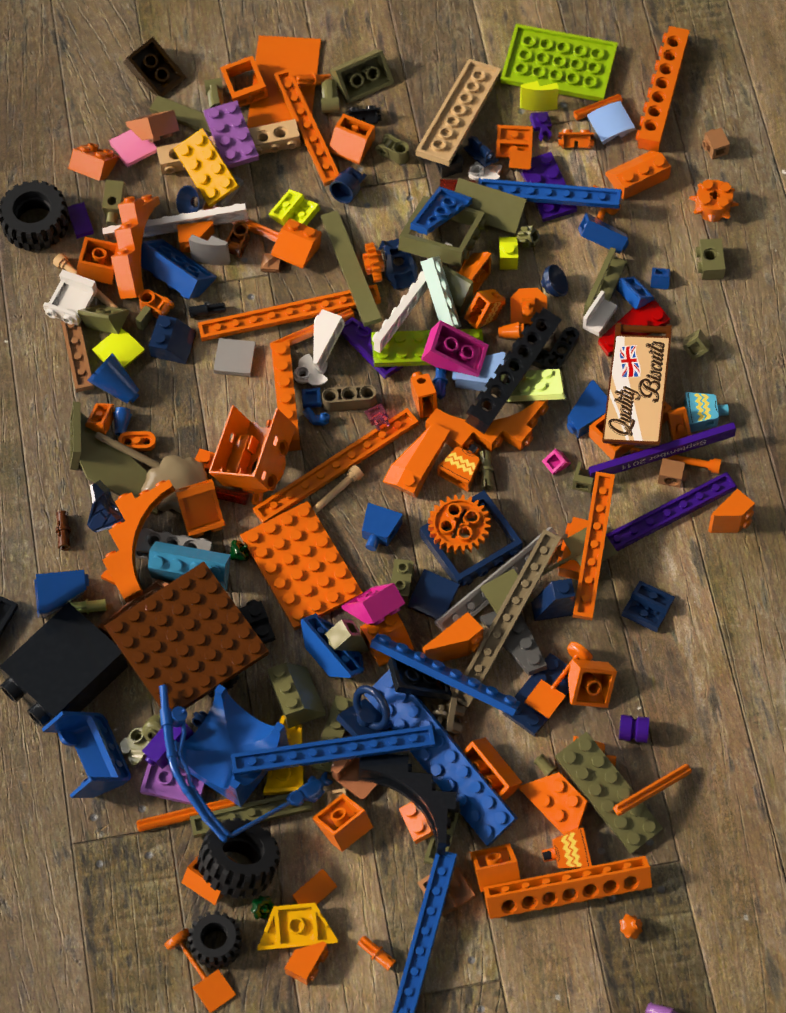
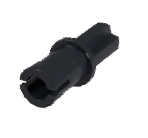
M205 303L199 306H189L190 318L209 317L210 314L226 312L225 303L209 305Z

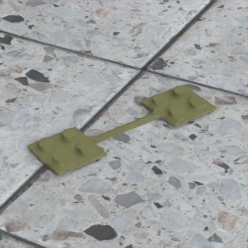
M587 527L564 540L571 551V555L545 569L542 576L570 560H576L581 567ZM605 536L601 563L618 554L607 536ZM514 568L480 587L496 614L518 577ZM530 596L526 605L534 601L532 596Z

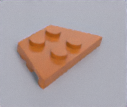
M560 772L520 785L519 789L562 834L578 829L581 826L583 814L589 801Z

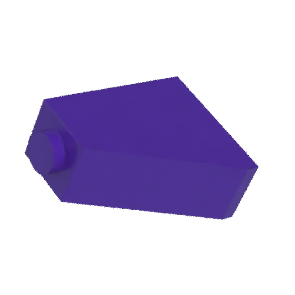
M187 724L185 741L194 734ZM181 726L173 727L174 741L176 740L180 743ZM163 728L159 730L142 750L147 756L145 760L151 766L155 767L157 765L161 769L169 764Z

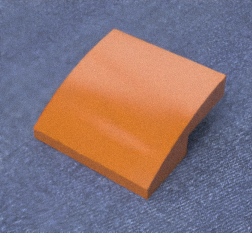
M498 125L496 157L510 158V150L532 152L533 126Z

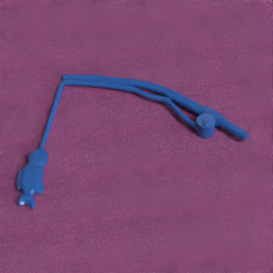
M167 685L159 686L161 701L160 721L161 728H163L169 766L183 794L186 795L201 816L202 821L210 827L222 842H226L227 837H235L288 805L299 807L304 801L316 802L325 793L323 787L333 783L332 780L327 778L328 772H324L320 779L311 776L306 784L302 785L298 790L292 791L287 796L286 803L230 833L214 816V813L211 812L192 782L188 765L183 759L182 751L186 738L185 720L187 718V711L180 706L171 710L169 708ZM181 726L182 734L178 752H176L173 727ZM177 758L187 775L188 785L179 770Z

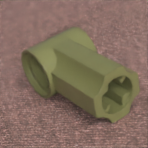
M222 79L204 80L209 107L213 108L223 105Z
M326 79L324 82H321L322 114L340 113L336 81Z

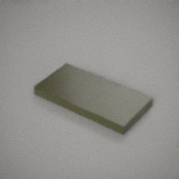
M458 178L455 192L473 198L472 204L468 208L485 212L484 220L487 221L486 225L517 234L527 199Z

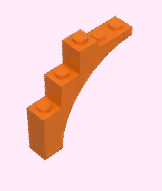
M149 194L141 196L139 199L130 196L124 198V201L118 204L122 224H120L121 227L114 231L119 250L111 256L120 299L137 298L139 293L144 290L141 271L142 239L150 214L160 204L159 196L152 197Z
M548 400L534 401L516 414L494 420L485 434L465 422L466 419L449 415L437 408L425 421V428L427 429L432 423H436L449 429L451 432L445 443L453 449L461 447L466 450L470 444L476 442L492 452L495 448H499L503 440L521 451L532 442V429L536 426L538 418L541 415L544 416L548 411Z
M170 480L158 482L155 488L142 491L137 498L131 492L120 495L118 500L115 501L125 521L114 524L112 529L108 531L119 550L108 553L102 561L126 603L144 594L136 571L138 537L153 509L163 499L176 491Z

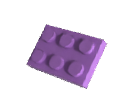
M148 763L140 788L141 794L192 805L186 795L183 794L169 764L161 769L157 765L153 767ZM179 767V770L185 782L188 785L187 775L185 771ZM191 775L192 782L202 797L205 783Z

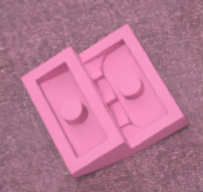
M132 130L109 140L112 148L118 153L120 160L127 167L157 153L154 142H150L149 139L142 141Z

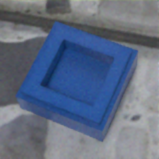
M320 388L302 389L303 409L307 407H322Z

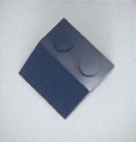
M159 315L148 345L151 357L187 364L197 332L177 318Z

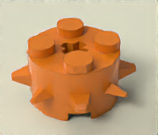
M707 179L703 183H699L697 195L689 197V199L696 201V209L693 213L702 215L704 220L710 222H718L721 218L730 219L731 207L739 206V203L733 201L735 189L731 188L728 182Z

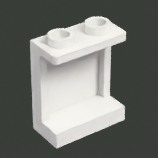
M62 270L59 274L60 283L49 303L45 302L43 304L44 311L50 318H58L67 324L79 326L81 318L78 315V310L90 306L98 291L96 282Z

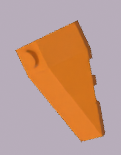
M432 423L390 466L383 483L417 498L451 431L436 423Z

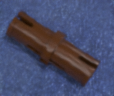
M63 510L56 513L57 527L55 530L58 536V549L68 550L70 549L69 536L71 527H69L68 521L69 513Z

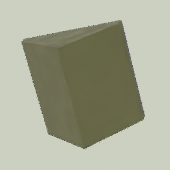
M99 304L78 310V315L87 329L119 334L129 314V309Z

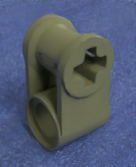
M386 133L381 143L375 146V150L379 155L397 164H405L410 159L409 145L391 134Z

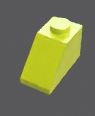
M499 237L500 270L518 269L517 237Z

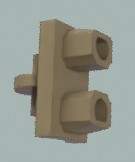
M452 697L450 702H446L445 706L439 705L438 710L432 711V714L449 735L458 736L461 734L463 725L454 722V717L462 718L466 707L458 704L457 698Z

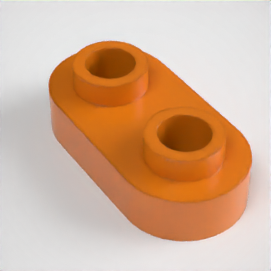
M149 431L124 432L118 438V442L138 452L151 451L156 446L155 435Z

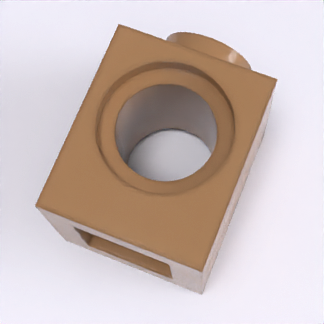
M662 458L658 484L680 488L681 481H686L688 471L684 470L685 462Z

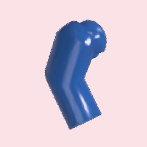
M310 407L303 410L304 416L312 425L324 426L329 423L330 416L328 413L324 412L316 415Z

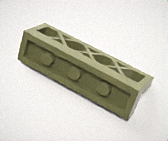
M611 247L584 305L583 317L601 290L605 292L604 299L608 301L611 300L627 265L626 260L615 257V248Z

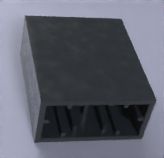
M68 602L0 665V670L5 679L0 688L15 703L23 697L31 705L27 713L43 728L61 711L81 712L128 667V664L118 646Z

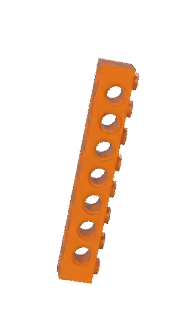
M669 26L668 32H664L662 39L664 46H660L658 54L661 58L656 60L655 70L657 72L652 75L651 84H653V87L649 88L647 94L649 102L645 101L643 112L646 113L640 119L639 126L642 128L637 130L635 140L638 141V148L659 152L690 30Z
M646 856L485 886L483 888L489 918L492 919L534 910H543L544 908L554 906L559 907L575 902L580 903L585 900L601 899L616 894L622 895L632 891H642L652 888V880Z

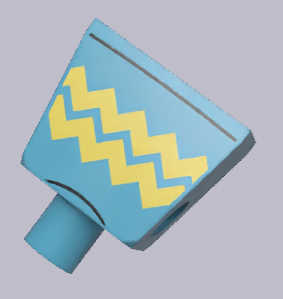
M685 392L684 407L687 409L691 432L718 426L719 416L729 415L728 404L717 405L716 395Z

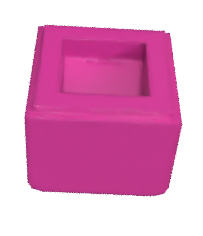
M556 448L542 460L553 475L571 464L563 452Z

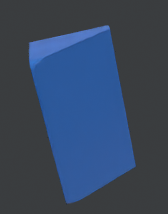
M635 277L620 278L616 290L634 309H639L654 300V296Z

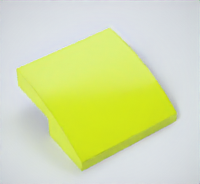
M538 81L521 84L520 108L530 111L557 110L558 84L553 83L539 86Z
M289 189L270 211L269 216L283 226L289 219L308 225L321 208L319 204L306 200L303 194Z
M121 328L119 334L111 333L95 346L92 351L102 362L113 353L125 369L143 354L145 349Z

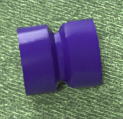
M621 715L619 740L631 741L633 738L636 742L647 743L649 717L638 716L634 719L630 715Z

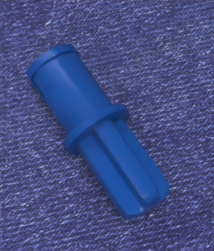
M435 367L433 383L435 384L437 398L441 400L445 397L446 385L448 384V379L446 378L447 370Z

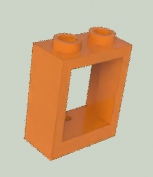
M253 55L220 67L233 101L237 100L240 108L269 97ZM253 69L259 83L235 92L229 78Z

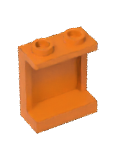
M212 479L175 489L188 536H193V538L204 535L203 532L211 530V532L222 530V526L226 525Z

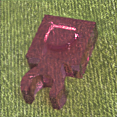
M381 403L364 411L371 425H375L378 431L381 430L380 426L382 424L390 426L388 414Z

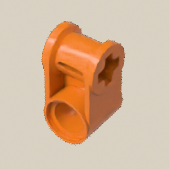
M149 289L142 290L138 295L141 310L145 305L150 307L152 315L156 319H158L159 315L166 316L170 309L175 307L170 299Z

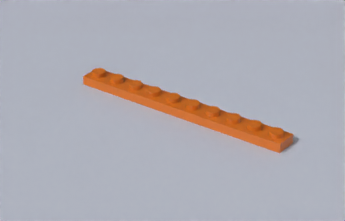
M377 284L370 285L369 288L375 303L380 304L381 297ZM350 290L202 321L198 322V327L203 342L314 318L320 314L322 309L331 313H338L348 309H356V305Z
M406 408L255 506L253 512L262 523L284 513L347 472L353 465L359 464L419 425V421Z

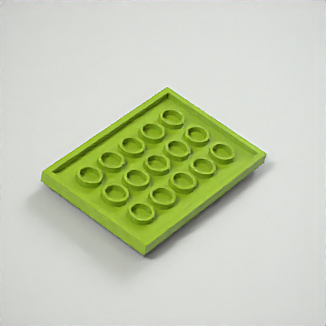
M516 24L500 83L521 87V84L538 81L539 86L557 83L559 87L558 94L601 101L605 98L618 42Z

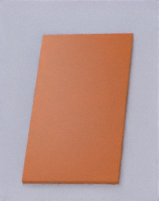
M259 35L255 62L269 97L250 104L247 121L248 128L293 120L274 79V73L290 68L295 80L297 75L317 74L321 39ZM255 73L253 75L252 85L259 83ZM298 85L311 114H313L316 86Z

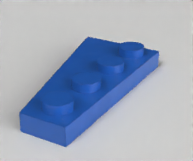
M439 186L411 222L410 229L420 234L428 235L471 205L473 198Z

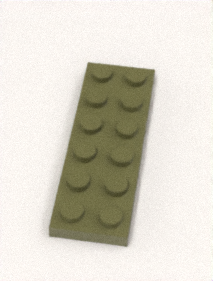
M587 731L554 756L630 854L663 829L643 802L620 816L616 815L613 807L635 794V792Z

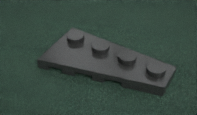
M494 611L480 616V621L483 625L490 628L497 614ZM520 614L503 647L511 653L513 659L530 676L546 670L547 664L522 614Z

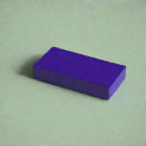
M84 202L67 206L76 238L94 234Z

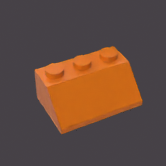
M649 151L605 172V175L615 189H622L621 198L625 200L669 179L671 165L662 153Z
M486 737L472 741L463 751L503 801L512 796L523 783Z

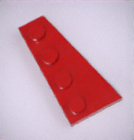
M654 299L639 309L632 308L617 323H622V325L665 326L670 323V318ZM616 324L598 339V344L608 357L613 354ZM622 332L621 335L647 336L651 333Z

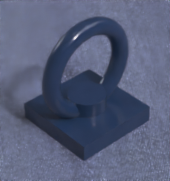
M368 685L357 688L353 696V706L338 714L336 718L352 736L387 732L391 729L389 724L391 713L385 697L376 688ZM365 693L373 696L382 709V715L366 698L361 701V696Z

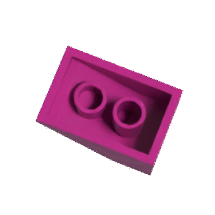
M440 320L430 330L421 360L437 368L478 377L489 345Z
M390 583L371 587L341 607L365 624L374 623V625L383 622L385 620L384 616L389 613L393 615L401 610L400 606L404 605L405 602L395 584Z

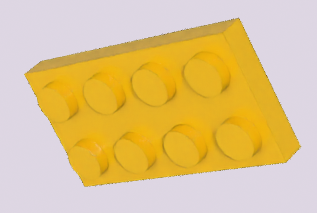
M203 128L173 148L193 182L201 191L208 206L212 207L240 187Z

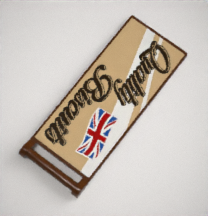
M616 323L602 438L603 443L660 445L672 325L643 326ZM622 332L666 334V336H643L621 334Z

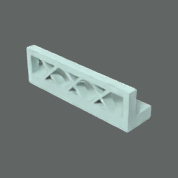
M440 256L422 261L421 266L438 320L455 328L461 327Z

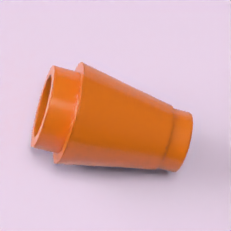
M519 321L498 327L499 338H523L524 335L521 333L525 328V323H520Z

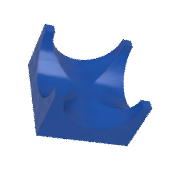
M219 684L215 689L214 701L208 715L197 731L184 742L182 752L183 759L187 763L192 776L241 807L268 771L233 776L231 754L288 746L289 743L283 724L277 722L275 726L256 719L240 707L229 695L226 688ZM175 740V749L178 752L180 743ZM177 758L178 766L184 770L183 766Z

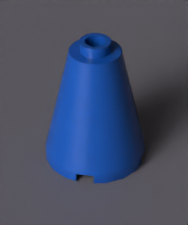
M113 353L87 380L89 383L126 404L129 401L133 403L140 396L137 393L139 391L138 387Z

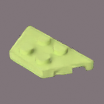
M560 369L527 371L507 402L565 399L566 395L563 390L564 384Z

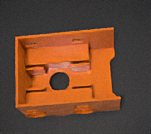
M232 405L208 473L219 481L222 486L241 488L249 494L273 491L284 474L286 466L285 457L296 426L279 409H276L270 428L260 427L257 422H251ZM258 460L256 469L252 473V465Z

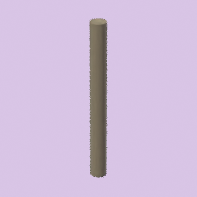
M97 432L95 439L153 468L160 466V462Z

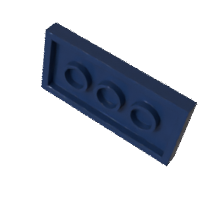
M551 653L545 658L547 669L533 674L515 695L516 700L521 702L514 716L503 712V715L534 737L548 721V718L525 704L524 701L541 679L552 686L567 666L566 663ZM569 672L556 688L565 694L566 697L569 694Z

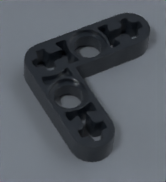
M574 327L565 328L552 350L548 352L542 349L539 353L542 358L535 360L532 365L541 370H561L578 343V330ZM573 334L574 337H571L569 343H567V337ZM564 347L567 349V352L560 354L557 352V349ZM555 357H556V358H557V363H556V365H554L553 367H551L550 364H553V363H554Z

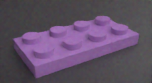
M237 100L203 110L217 150L228 169L259 160L258 152Z

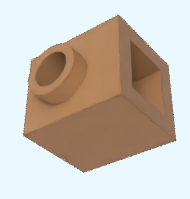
M722 127L711 129L705 133L702 145L704 150L708 151L711 159L729 153L730 143Z

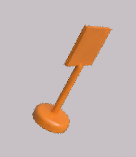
M571 642L568 645L567 651L573 659H593L591 653L579 643ZM571 661L552 686L541 679L524 703L549 719L566 697L565 694L556 688L569 672Z
M185 928L170 938L164 946L168 950H173L178 946L181 947L203 979L192 988L209 1013H212L236 996V994L219 969L208 977L184 944L188 937H190L189 928Z

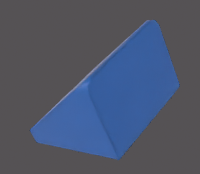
M653 267L650 287L667 290L670 282V269Z

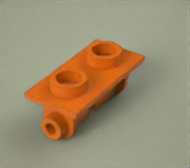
M566 129L558 133V138H562L558 139V146H562V148H574V142H578V148L594 147V139H591L594 138V132H590V130L573 132V130Z

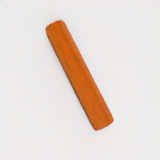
M616 94L577 109L573 115L576 120L586 118L587 114L605 105L618 101L623 103V98L620 94Z

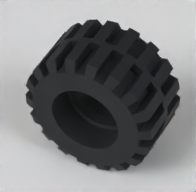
M215 911V914L211 915V912H206L207 916L203 917L200 915L198 917L199 921L192 923L193 928L189 929L190 937H188V942L194 958L198 959L201 965L206 964L207 968L212 969V966H215L216 969H220V965L229 966L228 962L230 960L234 962L236 960L235 956H239L241 952L240 947H242V936L238 924L235 923V919L229 918L228 914L223 913V915H220L219 911ZM213 931H221L228 937L226 943L218 949H210L203 944L205 937Z

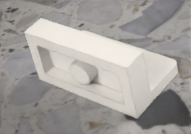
M601 290L583 318V329L597 336L601 334L617 310L616 304L604 299L605 292Z

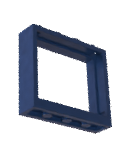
M485 490L473 496L472 502L474 503L476 500H479V506L484 505L512 543L465 571L459 573L444 551L440 549L439 544H434V538H430L431 531H428V525L430 524L427 523L420 527L421 539L450 579L460 584V587L466 584L470 585L475 578L483 577L492 568L502 566L507 559L515 556L523 548L522 540ZM452 511L450 514L456 515L458 512ZM464 511V512H463L462 517H461V520L463 519V516L465 515V513H466L467 511Z

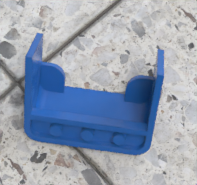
M61 711L42 728L43 732L58 733L59 739L64 745L75 746L88 776L70 794L71 798H94L124 785L131 779V773L109 723L102 714L96 712Z

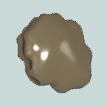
M169 455L163 458L159 467L152 468L147 472L146 481L141 488V492L155 488V485L163 480H170L175 489L208 480L203 463L196 461L192 457L183 459L177 455ZM175 492L156 506L162 512L173 509L181 514Z

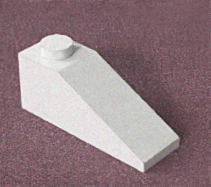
M323 309L314 320V364L318 371L322 370L345 326L342 316Z

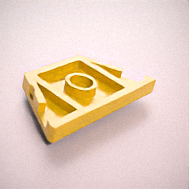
M316 903L283 905L273 907L257 948L258 951L304 947L320 942L335 944L338 943V939Z

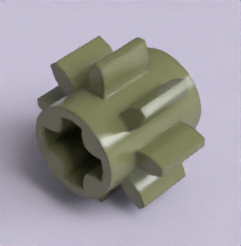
M533 225L521 227V231L517 234V240L520 244H523V248L535 247V243L540 238L539 232L534 229Z

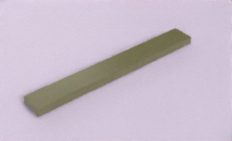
M338 210L322 214V223L364 327L382 322L381 315Z

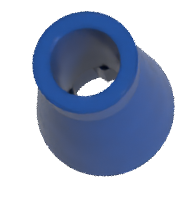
M117 407L113 412L115 435L117 436L127 431L132 416L129 408Z

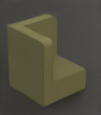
M701 329L684 339L683 348L694 361L709 351L710 342Z
M578 461L572 489L591 493L594 483L593 478L589 477V470L581 468L582 462Z

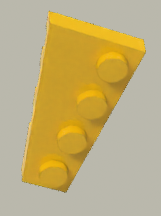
M284 715L281 716L280 723L285 726L289 745L303 744L302 724L288 728ZM304 766L268 771L263 794H289L292 791L298 790L304 785Z

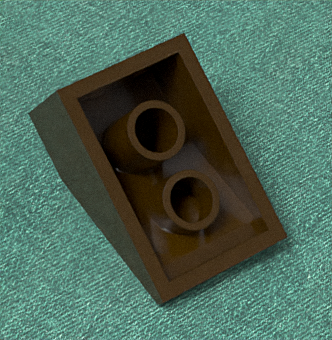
M154 37L131 53L124 61V64L132 74L156 96H165L187 78Z

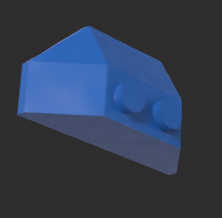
M317 614L302 618L301 626L305 649L329 677L351 678L364 672L363 657L360 652L334 650L329 645L325 633L334 626L332 623L321 619Z

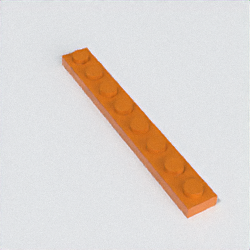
M290 68L274 73V79L293 119L296 120L299 133L324 187L328 186L339 175V172Z
M596 472L573 618L591 621L593 618L615 474Z

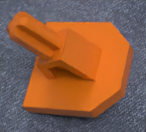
M519 288L510 297L511 324L520 321V323H525V325H532L533 322L530 320L536 311L540 313L543 307L548 310L547 296L538 288Z

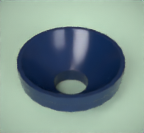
M186 185L179 190L176 198L178 212L181 214L202 210L204 198L197 187ZM196 197L198 198L197 207L194 204V200Z
M555 264L546 267L541 280L542 287L546 293L554 297L565 296L568 293V281L564 272Z

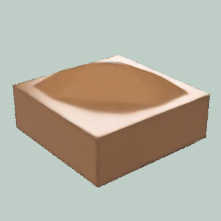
M262 253L261 272L279 273L281 259L272 256L271 253Z

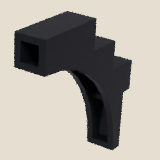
M381 754L360 757L358 780L389 787L414 803L424 814L432 828L436 842V854L445 855L446 847H450L451 837L450 834H447V829L450 830L451 821H454L455 813H459L460 801L456 800V792L435 791L436 782H432V774L412 772V764L408 763L409 755Z

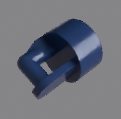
M348 167L340 172L330 184V193L337 201L345 204L350 203L360 192V185L367 175L365 173L362 175L353 167Z

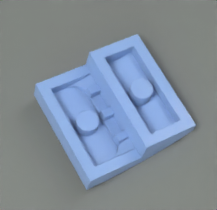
M620 101L605 105L587 114L603 145L617 136L622 138L636 129Z

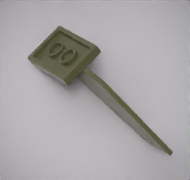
M73 402L70 416V470H78L80 462L88 480L94 483L101 480L111 492L119 496L132 492L135 498L139 497L141 488L146 481L147 471L129 455L95 439L97 432L85 426L88 418L81 412V402ZM155 507L151 513L157 515V508Z

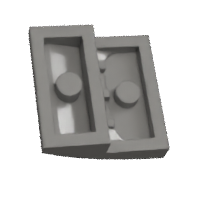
M191 235L189 238L192 260L210 265L230 264L228 242L212 235L208 241L195 235Z

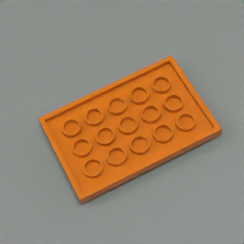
M308 501L240 534L241 540L244 545H248L247 550L294 631L302 627V618L317 614L321 618L363 593Z

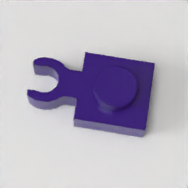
M548 112L531 113L529 118L534 132L539 131L540 133L539 140L543 141L544 135H546L549 141L552 136L550 131L552 124Z

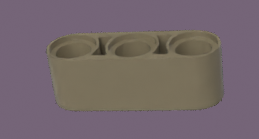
M372 385L327 388L322 393L323 407L331 412L372 408L377 403L376 389Z

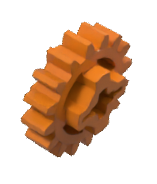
M373 242L365 244L366 253L362 254L366 274H371L374 283L383 280L381 272L385 271L380 250L376 251Z

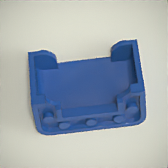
M84 570L36 574L34 583L38 618H46L64 607L68 602L70 603L82 596L85 590H87V586H89L88 574H84Z

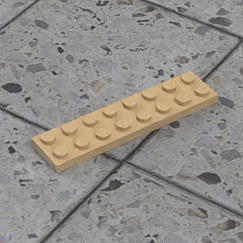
M468 59L417 147L415 156L446 166L450 165L501 75V68Z

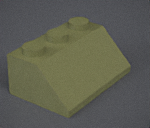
M372 50L330 69L333 80L336 81L337 89L347 104L394 84L383 50Z
M283 663L267 669L271 686L288 728L326 715L307 667Z

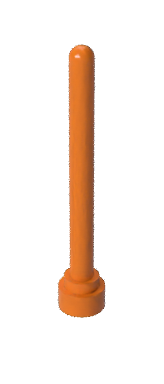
M632 447L630 453H636L645 449ZM680 455L665 458L685 462L687 465L708 468L711 473L719 474L722 460L714 458V460L710 459L707 461Z

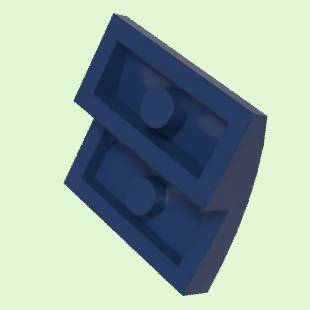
M424 569L411 596L408 608L437 620L451 608V603L460 588V584Z
M639 581L621 616L657 633L675 597Z

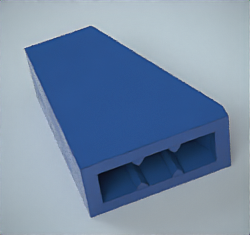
M585 213L578 227L581 237L608 249L611 247L615 248L618 254H621L622 250H626L629 244L627 234Z
M594 380L588 384L568 415L567 428L577 438L588 433L590 425L606 413L607 396Z

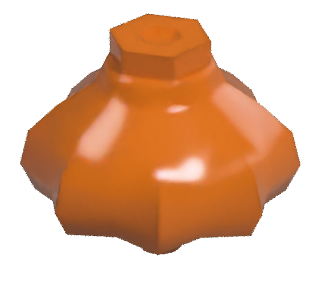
M625 914L624 918L620 920V931L626 938L636 940L639 934L642 933L641 927L643 923L635 915Z

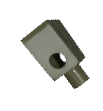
M106 180L102 209L107 218V225L116 226L117 219H121L118 204L123 202L124 198L129 197L124 181Z

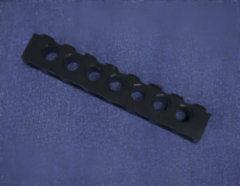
M544 307L540 313L535 312L530 320L533 322L532 325H526L521 333L524 335L523 338H517L512 346L515 348L514 351H508L503 359L506 361L505 364H499L494 372L496 377L494 379L490 377L485 385L487 390L479 393L475 399L478 401L476 406L472 404L466 412L469 416L465 422L485 434L562 321L561 318Z

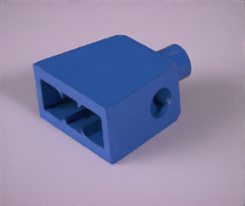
M368 503L362 527V538L368 540L365 547L370 551H376L379 544L388 546L403 523V514Z

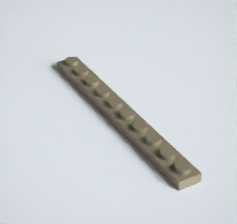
M546 529L543 530L466 669L465 676L476 678L483 684L556 551L561 537ZM455 689L452 695L453 698H457L458 704L465 706L467 709H469L474 700V697L458 689Z

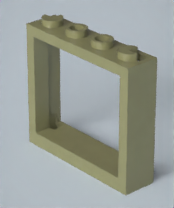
M423 196L399 236L398 250L426 258L440 256L441 262L461 267L464 260L468 259L470 250L473 251L475 241L479 240L481 230L484 231L487 222L484 220L485 212L466 207L449 219L471 226L460 247H453L415 236L417 231L410 229L411 222L431 198Z

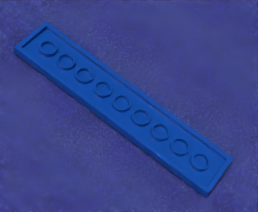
M389 669L372 687L381 692L389 705L391 713L389 724L391 729L394 731L432 725L435 747L409 751L426 772L432 774V779L442 791L456 792V800L460 801V814L486 846H490L518 819L517 816L417 695L395 692ZM365 693V697L382 715V709L378 701L370 694Z

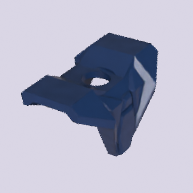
M399 239L383 240L378 250L382 252L385 261V277L395 290L409 288L412 283H416L418 280V267L411 253L398 250ZM396 258H402L404 263L402 265H395L393 261Z
M101 480L90 486L92 507L87 522L88 527L96 533L112 528L118 522L123 523L125 519L113 501L109 488Z

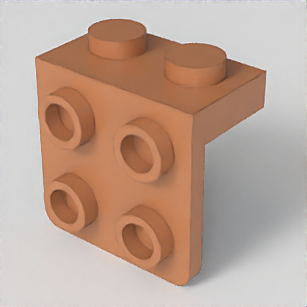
M360 758L334 761L331 766L332 778L360 800H365L378 785L373 782L358 780Z

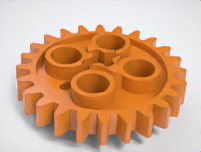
M455 494L454 500L447 496L446 502L440 500V506L434 505V511H430V518H428V524H430L428 525V531H431L430 538H434V544L440 542V549L446 546L447 553L451 549H454L455 555L458 550H461V553L464 555L465 549L472 553L473 546L479 549V543L485 544V538L489 537L488 531L491 530V525H489L491 518H487L489 512L484 511V505L479 506V500L473 503L471 496L468 500H465L464 495L461 496V499H458ZM455 511L458 512V514L452 515L450 514V512ZM467 511L463 516V523H460L463 512ZM469 518H474V519H476V521H473V522H472V521H469L468 519H469ZM459 525L456 537L452 538L454 533L456 532V526ZM448 527L451 530L444 531L443 528ZM462 534H467V535H469V536L466 537V538H464V537H461L460 535H462Z

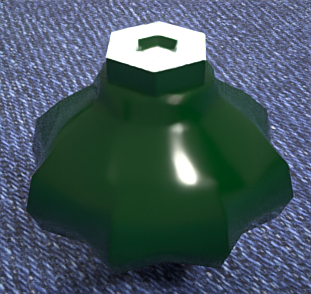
M233 540L229 553L231 560L247 561L250 554L247 550L248 545H244L241 541Z
M259 896L252 901L251 912L255 919H266L271 914L274 907L271 897Z

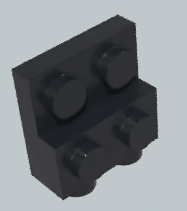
M250 600L246 603V606L238 608L264 644L276 640L261 600L258 602L257 600Z

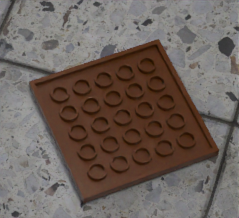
M205 562L200 563L104 625L160 708L159 686L167 685L169 708L171 710L177 706L184 709L190 707L214 691L219 684H225L270 654Z

